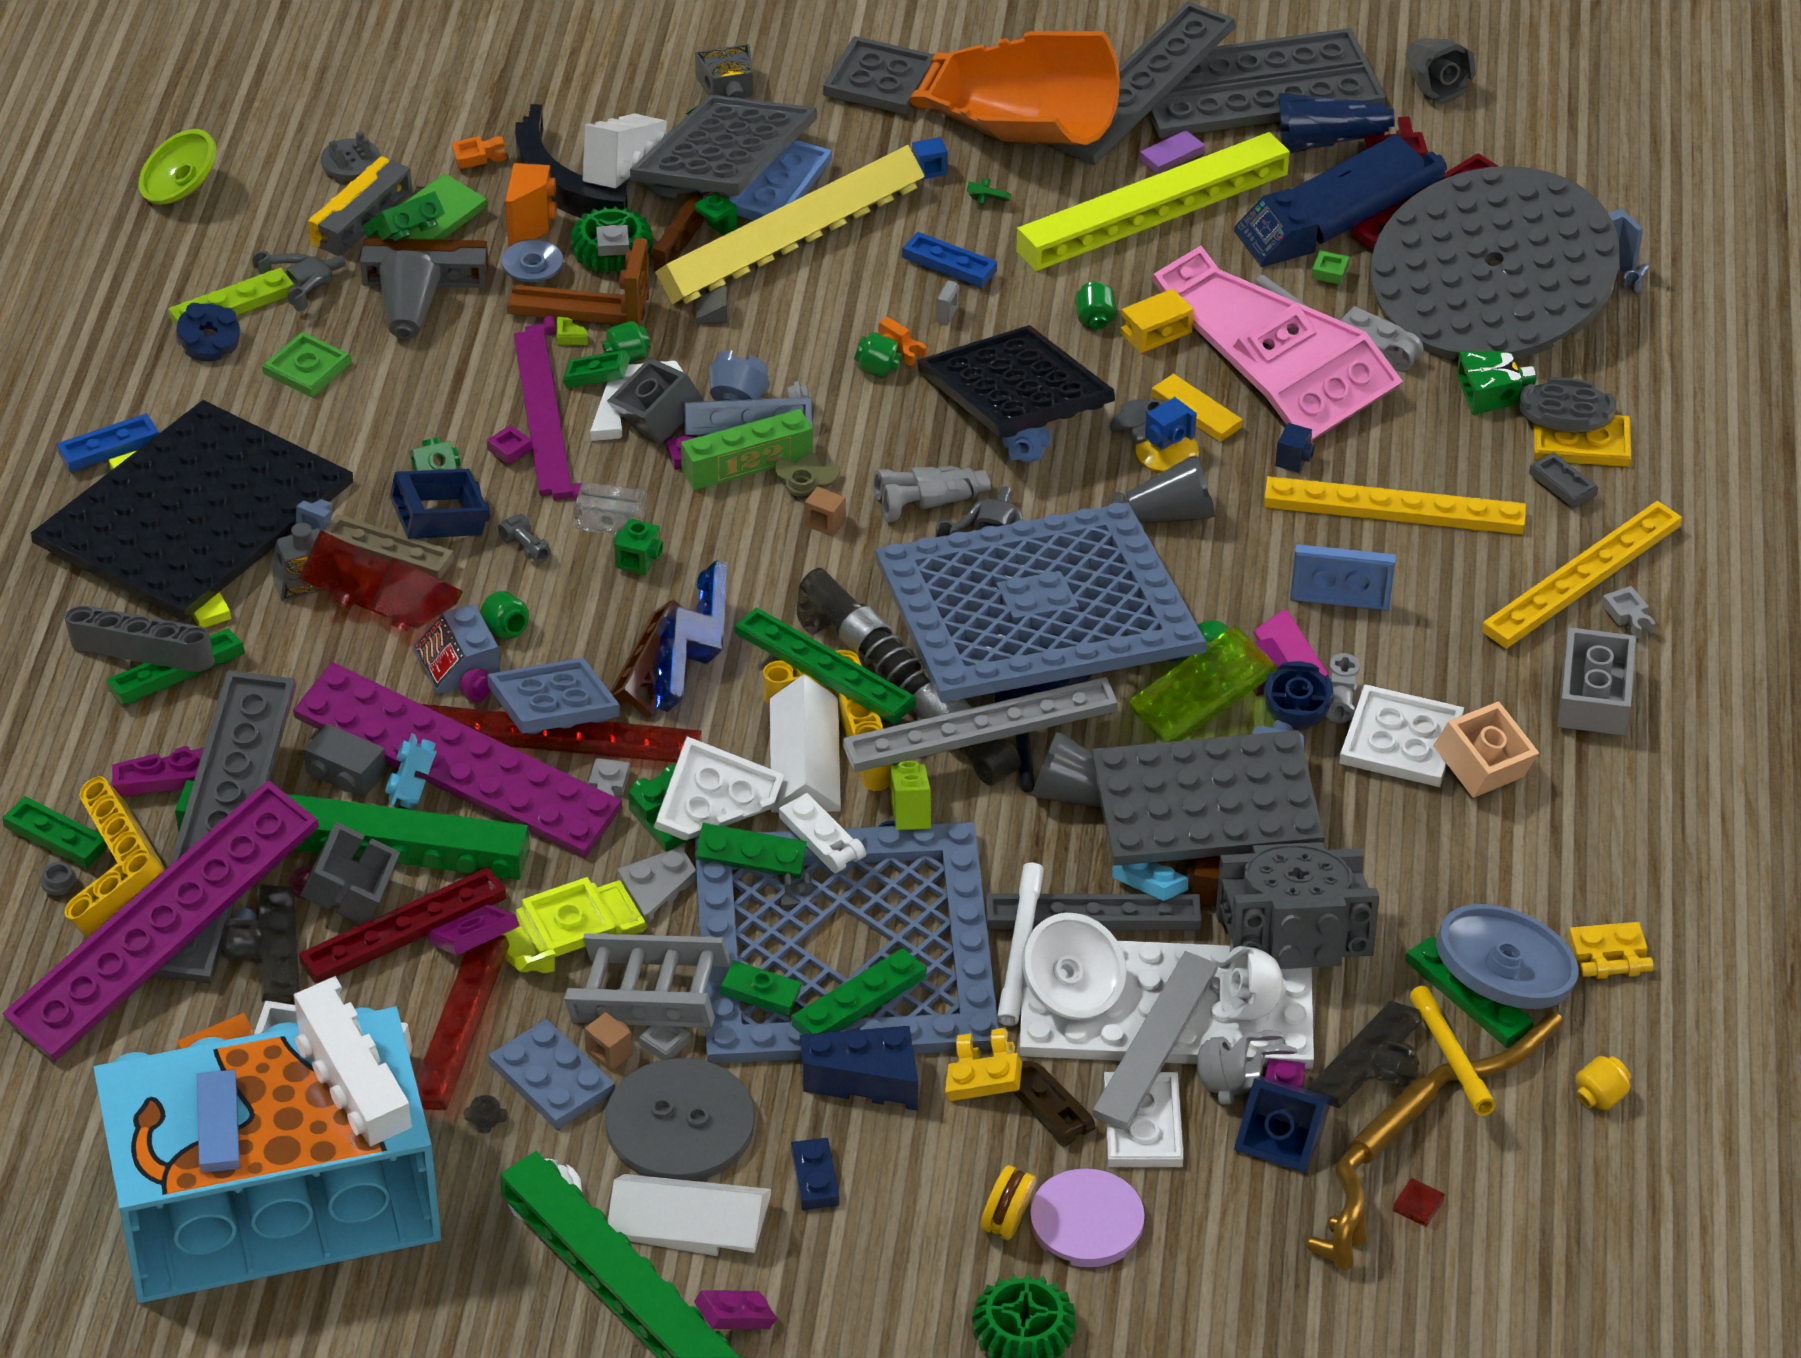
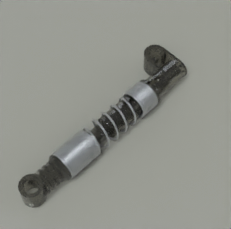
M823 568L813 569L803 578L799 586L796 610L799 622L809 634H817L833 624L836 627V634L859 657H864V663H872L876 667L875 674H883L887 681H891L892 684L901 689L905 688L908 693L916 696V706L912 709L922 720L972 708L964 699L941 703L931 680L925 676V667L921 670V664L918 662L923 663L921 658H915L914 650L911 647L903 646V639L892 635L891 627L865 603L859 604ZM996 739L957 748L973 762L976 774L982 782L989 786L996 784L1021 767V759L1016 748L1004 739L1000 741Z

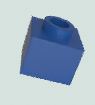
M941 137L912 142V153L925 175L921 180L947 175L948 151Z

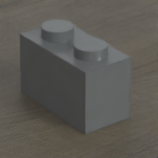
M327 723L304 748L306 773L315 779L333 784L345 792H351L364 798L387 773L384 755L385 748Z

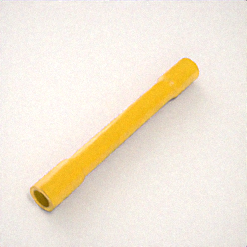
M1426 986L1414 988L1410 993V1000L1421 1019L1426 1022L1463 1086L1464 1094L1472 1108L1479 1116L1489 1115L1494 1111L1496 1103L1484 1082L1479 1079L1441 1014V1008L1430 989Z

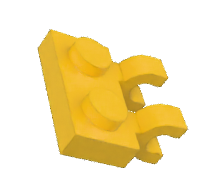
M1006 1027L991 1031L993 1057L981 1059L979 1047L973 1048L972 1034L957 1035L956 1047L959 1062L948 1064L945 1093L949 1101L1018 1091L1020 1089L1022 1060L1019 1054L1015 1053L1013 1041L1007 1042L1008 1031Z

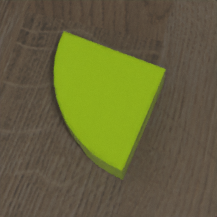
M557 317V345H588V334L583 326L580 327L573 323V319Z

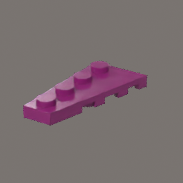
M188 746L174 749L175 751L167 757L161 758L157 754H152L113 764V788L120 796H135L142 793L171 792L183 789L187 780H195L204 747L190 750Z

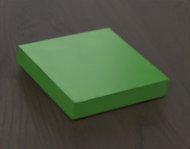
M301 332L264 363L262 370L264 375L313 397L352 364L350 354Z

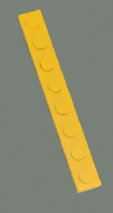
M1267 476L1264 508L1521 535L1524 534L1526 503L1270 476Z
M1657 500L1485 620L1481 632L1505 649L1509 648L1681 526L1682 516Z

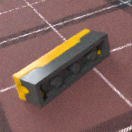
M379 157L308 220L311 245L320 247V249L337 256L343 255L366 234L363 225L381 211L397 206L412 193L411 169L392 160L389 161L385 157Z

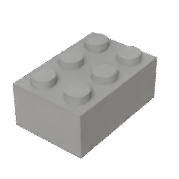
M1568 627L1563 655L1557 727L1626 736L1632 698L1635 635Z

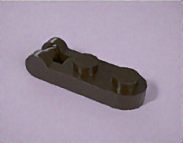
M1022 1061L1020 1089L1012 1092L1053 1133L1059 1145L1066 1147L1075 1141V1136L1080 1133L1086 1135L1095 1129V1122L1090 1113L1043 1066L1033 1061ZM1067 1116L1073 1120L1068 1124L1063 1120Z

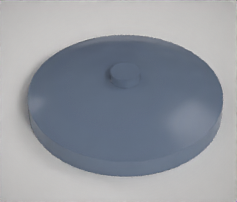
M1472 904L1459 907L1445 917L1437 934V950L1447 969L1471 990L1504 1005L1524 1009L1553 1007L1569 997L1578 978L1577 960L1566 942L1545 924L1510 908L1489 904Z

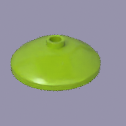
M189 129L177 133L164 141L150 155L142 168L139 177V190L142 196L150 203L163 205L180 201L196 191L209 176L216 158V143L214 139L204 130Z

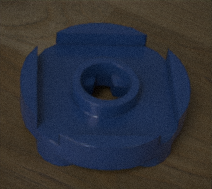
M191 303L178 319L176 338L178 344L180 345L181 343L190 357L201 361H217L222 359V355L227 354L229 351L231 354L237 348L240 338V326L236 319V313L230 308H224L216 304ZM212 329L215 332H212L210 336H205L202 330Z

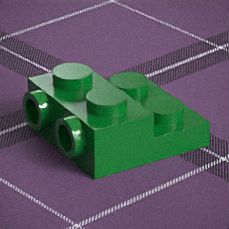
M436 191L381 211L363 227L368 237L378 233L382 241L393 237L394 242L409 237L411 235L410 230L419 227L422 232L437 226L436 220L443 216L445 212Z
M676 764L668 765L663 769L660 776L651 780L647 778L638 779L634 782L631 789L628 790L629 810L665 852L692 840H683L653 828Z

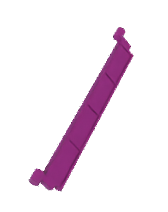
M547 316L543 319V324L525 326V332L514 333L529 434L533 446L532 452L540 496L553 494V500L573 497L574 502L582 503L586 500L584 485L582 483L571 485L545 337L546 334L554 335L557 332L555 318Z

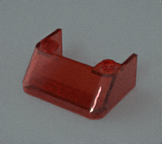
M320 530L298 578L334 595L335 597L332 602L351 610L354 604L391 619V626L407 633L410 627L418 629L457 605L463 593L462 590L393 557L390 562L379 558Z

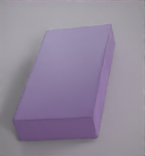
M1185 130L1140 151L1139 160L1156 174H1160L1204 154L1205 145Z

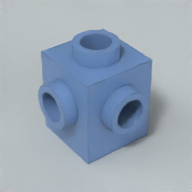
M1045 426L1019 431L1013 437H1003L1004 448L1009 449L1010 460H1021L1022 462H1033L1037 459H1042L1046 447H1050L1051 443L1050 429L1045 428Z

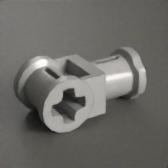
M1339 653L1331 658L1329 664L1330 671L1332 672L1329 678L1333 686V696L1326 717L1335 723H1346L1353 719L1355 713L1352 700L1357 688L1355 679L1360 670V662L1351 654Z

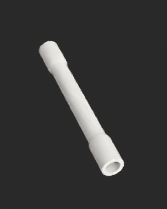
M1026 863L1023 865L1020 881V898L1005 985L1001 992L997 1015L998 1022L1008 1026H1014L1019 1022L1024 981L1022 953L1025 942L1033 928L1036 904L1040 896L1044 874L1043 866L1037 863Z

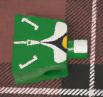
M1462 351L1459 353L1456 376L1472 415L1516 405L1520 401L1521 387L1529 384L1535 385L1536 374L1534 367L1517 368L1512 354L1507 351Z

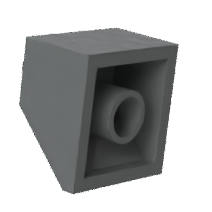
M649 358L607 400L608 404L638 432L660 444L671 437L674 431L684 422L683 402L704 401L686 373L653 358Z

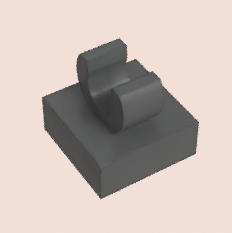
M804 873V879L799 883L792 882L795 878H791V874H786L784 878H779L780 882L784 884L786 892L781 897V909L792 910L800 903L791 895L799 894L806 898L816 890V887L811 882V878L815 880V876L811 877L810 873ZM814 897L810 902L817 906V898Z

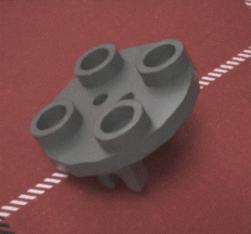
M363 131L356 133V139L348 138L329 142V145L322 152L321 165L323 170L331 177H334L337 183L349 184L364 172L368 166L381 157L378 147L369 142L368 138H364Z

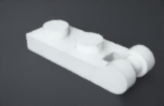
M808 793L779 808V818L801 840L807 841V847L832 872L837 873L846 868V863L850 861L857 862L866 857V850L863 844L858 839H853Z

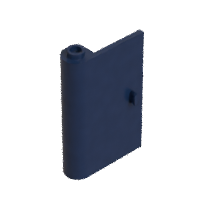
M1395 134L1293 188L1292 191L1318 223L1317 242L1323 244L1424 190L1428 186L1441 181L1446 176L1447 164L1441 155H1436L1434 152L1425 154L1423 159L1402 138Z

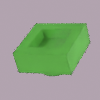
M1320 250L1312 269V279L1341 285L1349 267L1350 257Z

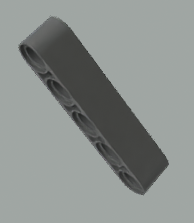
M77 606L68 610L64 615L71 645L76 650L191 672L207 670L215 663L209 632L206 628L91 606Z

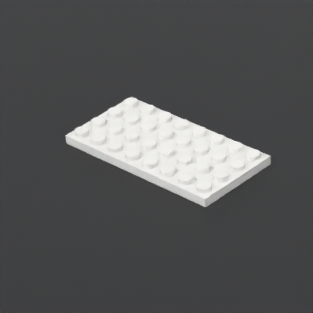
M1117 941L1123 952L1126 964V979L1123 991L1118 1000L1107 1011L1094 1018L1084 1020L1064 1018L1049 1011L1034 997L1024 977L1019 1056L1121 1061L1184 951H1188L1218 963V969L1165 1063L1197 1064L1201 1045L1206 1040H1210L1211 1037L1223 1036L1233 1048L1239 1039L1248 1032L1273 1030L1281 1032L1284 1038L1271 1041H1251L1246 1056V1063L1253 1059L1261 1047L1281 1043L1295 1047L1297 1053L1265 1055L1263 1067H1268L1269 1058L1305 1063V1069H1313L1312 967L1281 969L1283 978L1286 981L1285 995L1269 1015L1256 1020L1230 1019L1227 1017L1231 1014L1230 1010L1223 1011L1219 995L1221 973L1229 972L1232 963L1226 961L1230 952V946ZM1061 969V974L1065 978H1068L1069 976L1067 971Z

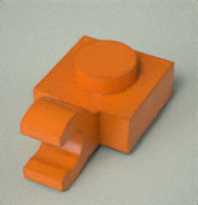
M478 136L451 142L458 169L487 164V158L495 162L507 159L504 149L496 150L505 147L503 137L501 136L493 137L487 141H482L481 137Z
M888 316L879 322V334L897 341V352L902 354L901 360L903 359L906 364L914 366L916 355L922 358L926 357V345L910 338L909 329Z

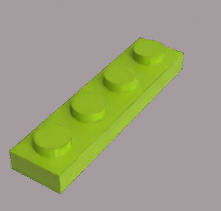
M280 267L168 308L169 318L177 327L179 317L191 303L216 304L224 308H230L236 315L288 297L289 290L295 286Z

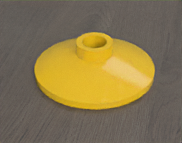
M1187 437L1164 450L1146 440L1136 444L1135 455L1142 466L1153 472L1162 473L1189 457L1197 455L1199 458V447L1194 439L1190 440Z

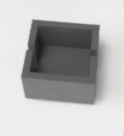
M335 822L319 851L300 896L329 910L332 905L338 907L337 914L362 925L369 921L377 908L400 852L371 838L356 863L351 859L365 835L339 822Z

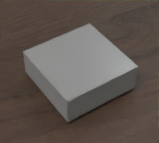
M948 280L937 299V323L944 325L950 323L958 308L959 285L957 282Z
M650 1026L639 1036V1045L661 1060L672 1059L691 1042V1034L682 1027Z

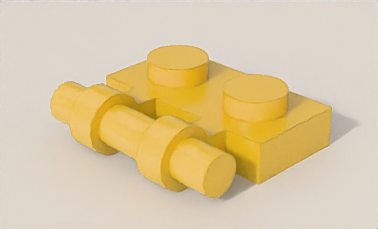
M1640 922L1569 928L1568 940L1577 964L1580 963L1581 977L1594 976L1596 980L1607 979L1608 975L1626 974L1627 977L1639 976L1640 972L1653 971V960L1651 957H1646L1648 948Z

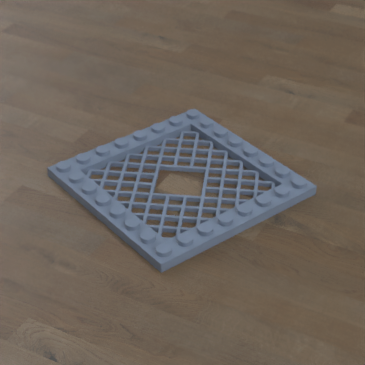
M975 822L931 824V829L896 830V826L843 828L853 839L856 838L863 844L866 850V857L857 862L850 861L846 863V868L837 873L832 872L806 846L803 866L809 867L801 872L800 879L795 878L792 882L799 883L804 879V873L812 875L819 868L830 874L831 877L822 885L811 878L812 885L816 887V890L806 898L799 894L791 895L800 903L789 913L777 906L781 901V897L786 894L784 884L775 879L778 875L726 866L719 862L696 860L700 937H723L730 958L729 967L712 966L705 993L709 995L715 1015L712 1028H705L707 1062L719 1064L800 1059L799 1035L802 1034L792 1026L791 1019L783 1014L750 1004L741 1012L740 1000L720 994L721 985L733 960L749 965L745 960L755 952L767 960L759 967L760 969L767 971L775 965L786 973L783 975L784 977L794 978L802 982L805 987L801 989L794 1006L801 1010L808 1006L802 999L811 991L820 997L829 993L819 986L828 976L842 985L874 966L880 960L889 957L888 953L897 945L908 951L914 958H918L929 965L926 969V978L894 997L888 1004L879 1006L877 1009L880 1011L872 1018L863 1016L840 1031L910 1026L914 1054L957 1051V1035L971 1033L973 1036V1048L979 1047L980 1050H992L991 1031L999 1029ZM793 831L759 832L801 840ZM700 836L695 837V857ZM942 859L943 865L936 860ZM900 861H915V862L912 863V864L908 867V866H906L905 864H903V863L900 862ZM880 862L875 868H872L865 864ZM924 863L937 870L928 879L915 872ZM889 865L902 872L893 881L881 874ZM853 867H857L866 873L857 883L845 875ZM732 869H739L732 875ZM749 871L761 879L751 888L740 881ZM943 876L946 891L935 885ZM908 877L920 884L912 893L899 886ZM873 879L886 886L877 895L864 888ZM838 880L850 888L841 897L829 890ZM767 884L780 891L771 900L758 893ZM733 886L744 893L735 902ZM927 890L940 897L931 906L919 899ZM892 891L904 898L895 908L883 900ZM856 893L869 900L861 909L847 902ZM823 895L834 903L825 911H822L810 901L814 897L818 898ZM751 898L762 905L753 915L741 907ZM946 902L949 918L937 911ZM911 904L924 911L915 920L902 913ZM876 905L888 913L879 922L867 915ZM840 907L891 940L848 979L797 945ZM804 909L817 916L808 925L795 918ZM769 911L782 918L772 927L759 920ZM735 913L746 920L738 928L735 925ZM930 916L943 924L934 933L921 925ZM895 918L907 925L898 935L885 927ZM788 923L800 930L791 940L779 933ZM752 925L764 932L755 942L743 935ZM949 929L952 945L940 938ZM913 931L926 938L917 948L904 940ZM771 938L784 945L774 955L761 947ZM736 940L748 947L739 956H737ZM933 943L946 951L937 960L924 953ZM790 950L803 958L794 967L780 960ZM952 956L955 973L943 966ZM809 963L822 971L813 980L799 973ZM935 971L949 979L940 988L927 981ZM955 984L958 1001L946 993ZM919 986L932 993L923 1003L910 995ZM939 998L951 1006L945 1014H938L929 1007ZM903 1000L916 1008L908 1016H902L893 1010ZM757 1008L770 1015L761 1024H757L748 1017Z

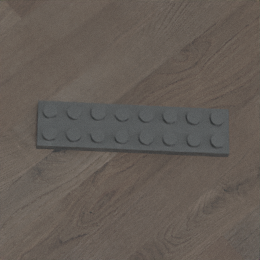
M1187 1L1119 67L1120 90L1118 106L1110 127L1102 137L1088 145L1048 144V146L1095 165L1236 28L1234 18Z

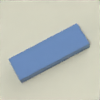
M236 1070L197 1073L200 1173L240 1169Z

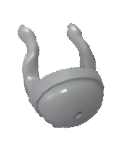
M1273 1030L1248 1032L1239 1039L1233 1048L1223 1036L1211 1037L1199 1049L1197 1058L1198 1075L1201 1083L1207 1090L1219 1094V1103L1221 1105L1233 1104L1235 1096L1250 1092L1254 1078L1261 1076L1265 1055L1297 1053V1049L1281 1043L1264 1046L1258 1049L1251 1061L1246 1063V1056L1251 1041L1277 1040L1284 1038L1283 1034Z

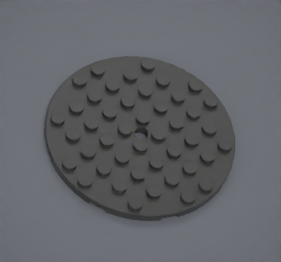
M1513 166L1487 167L1458 173L1436 182L1414 195L1393 214L1384 226L1374 247L1371 263L1372 285L1377 304L1384 317L1403 328L1406 332L1415 334L1423 343L1424 350L1450 359H1456L1462 351H1507L1512 354L1513 359H1519L1554 347V342L1568 334L1574 336L1599 314L1614 290V282L1620 269V249L1618 235L1608 212L1590 192L1565 177L1539 169ZM1493 257H1495L1496 260L1502 261L1501 264L1496 266H1491L1488 264L1490 261H1492Z

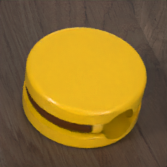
M1009 1164L1006 1165L989 1196L981 1218L980 1228L988 1233L992 1231L994 1234H1001L1000 1238L1009 1241L1015 1234L1027 1209L1035 1187L1036 1176L1028 1172L1024 1174L1020 1170L1017 1171L1016 1167Z

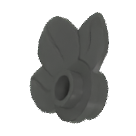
M1137 399L1124 403L1120 406L1122 412L1114 416L1111 421V431L1132 430L1135 444L1148 440L1145 437L1146 414L1166 401Z

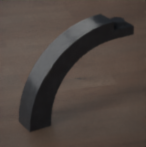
M530 104L529 116H524L523 122H516L517 162L522 164L550 165L551 178H556L555 196H552V201L557 202V209L582 218V214H591L592 209L603 210L604 206L607 209H614L615 206L619 210L628 208L627 183L623 182L617 188H611L583 181V175L567 169L552 158L542 144L544 130L543 107L539 104Z

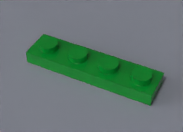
M229 628L209 636L215 658V663L212 667L229 663L234 658L245 654L243 643ZM144 663L108 678L106 681L109 691L122 705L137 702L142 697L158 690L167 689L173 684L189 677L198 676L203 671L191 672Z
M1433 935L1407 951L1405 961L1505 1048L1525 1036L1533 1028L1534 1021L1519 1008L1488 999L1460 982L1442 962L1436 946L1437 938Z
M902 948L791 1015L792 1026L802 1035L839 1032L925 979L926 967Z

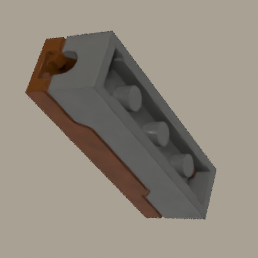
M364 238L360 260L363 286H381L379 266L382 259L387 255V259L395 257L397 251L408 250L427 254L431 257L433 264L437 266L438 263L440 265L441 280L438 287L486 288L489 266L487 241L402 239L394 242L393 239L382 241L381 238Z

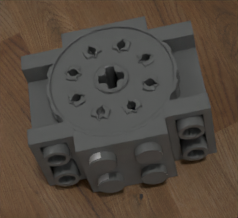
M1323 842L1254 845L1252 854L1220 855L1216 917L1218 923L1225 922L1230 936V952L1238 946L1262 950L1277 961L1280 969L1341 966L1342 957L1374 956L1379 893L1377 888H1369L1362 872L1364 855L1361 848L1326 850Z

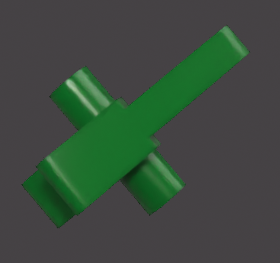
M983 178L981 184L970 181L968 183L967 192H969L970 196L978 197L977 204L985 205L986 197L1002 201L1011 200L1012 194L989 188L991 180L988 178Z

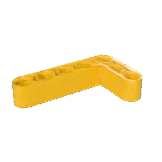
M849 650L835 651L862 666L856 653ZM782 660L771 662L763 669L764 700L768 704H770L771 697L804 674L838 697V714L846 737L884 729L879 715ZM892 764L859 771L858 773L864 787L873 791L887 789L891 785L890 765Z
M100 776L87 781L81 788L79 796L115 857L117 864L74 896L65 907V916L86 938L90 937L166 870L125 800L104 777Z

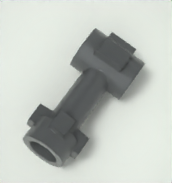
M524 514L511 516L498 525L501 538L505 542H512L517 539L525 547L524 555L528 559L532 558L536 563H542L549 557L551 552L549 543L545 539L540 540L537 536L533 537L529 533L531 526Z

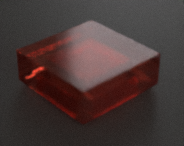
M1411 1178L1394 1202L1393 1211L1427 1227L1443 1204L1445 1194Z

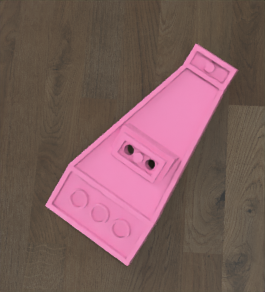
M1202 245L1157 271L1151 277V280L1161 293L1173 288L1194 308L1193 327L1268 399L1286 425L1292 423L1312 429L1311 442L1400 387L1403 383V380L1366 331L1220 270ZM1287 329L1294 330L1296 335H1291ZM1263 343L1269 344L1271 350L1264 348Z

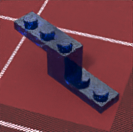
M715 560L706 570L701 571L697 579L699 602L695 612L676 606L666 617H662L659 622L657 634L660 636V648L655 660L656 665H658V678L654 684L656 709L669 712L684 698L686 658L708 664L723 651L727 563Z

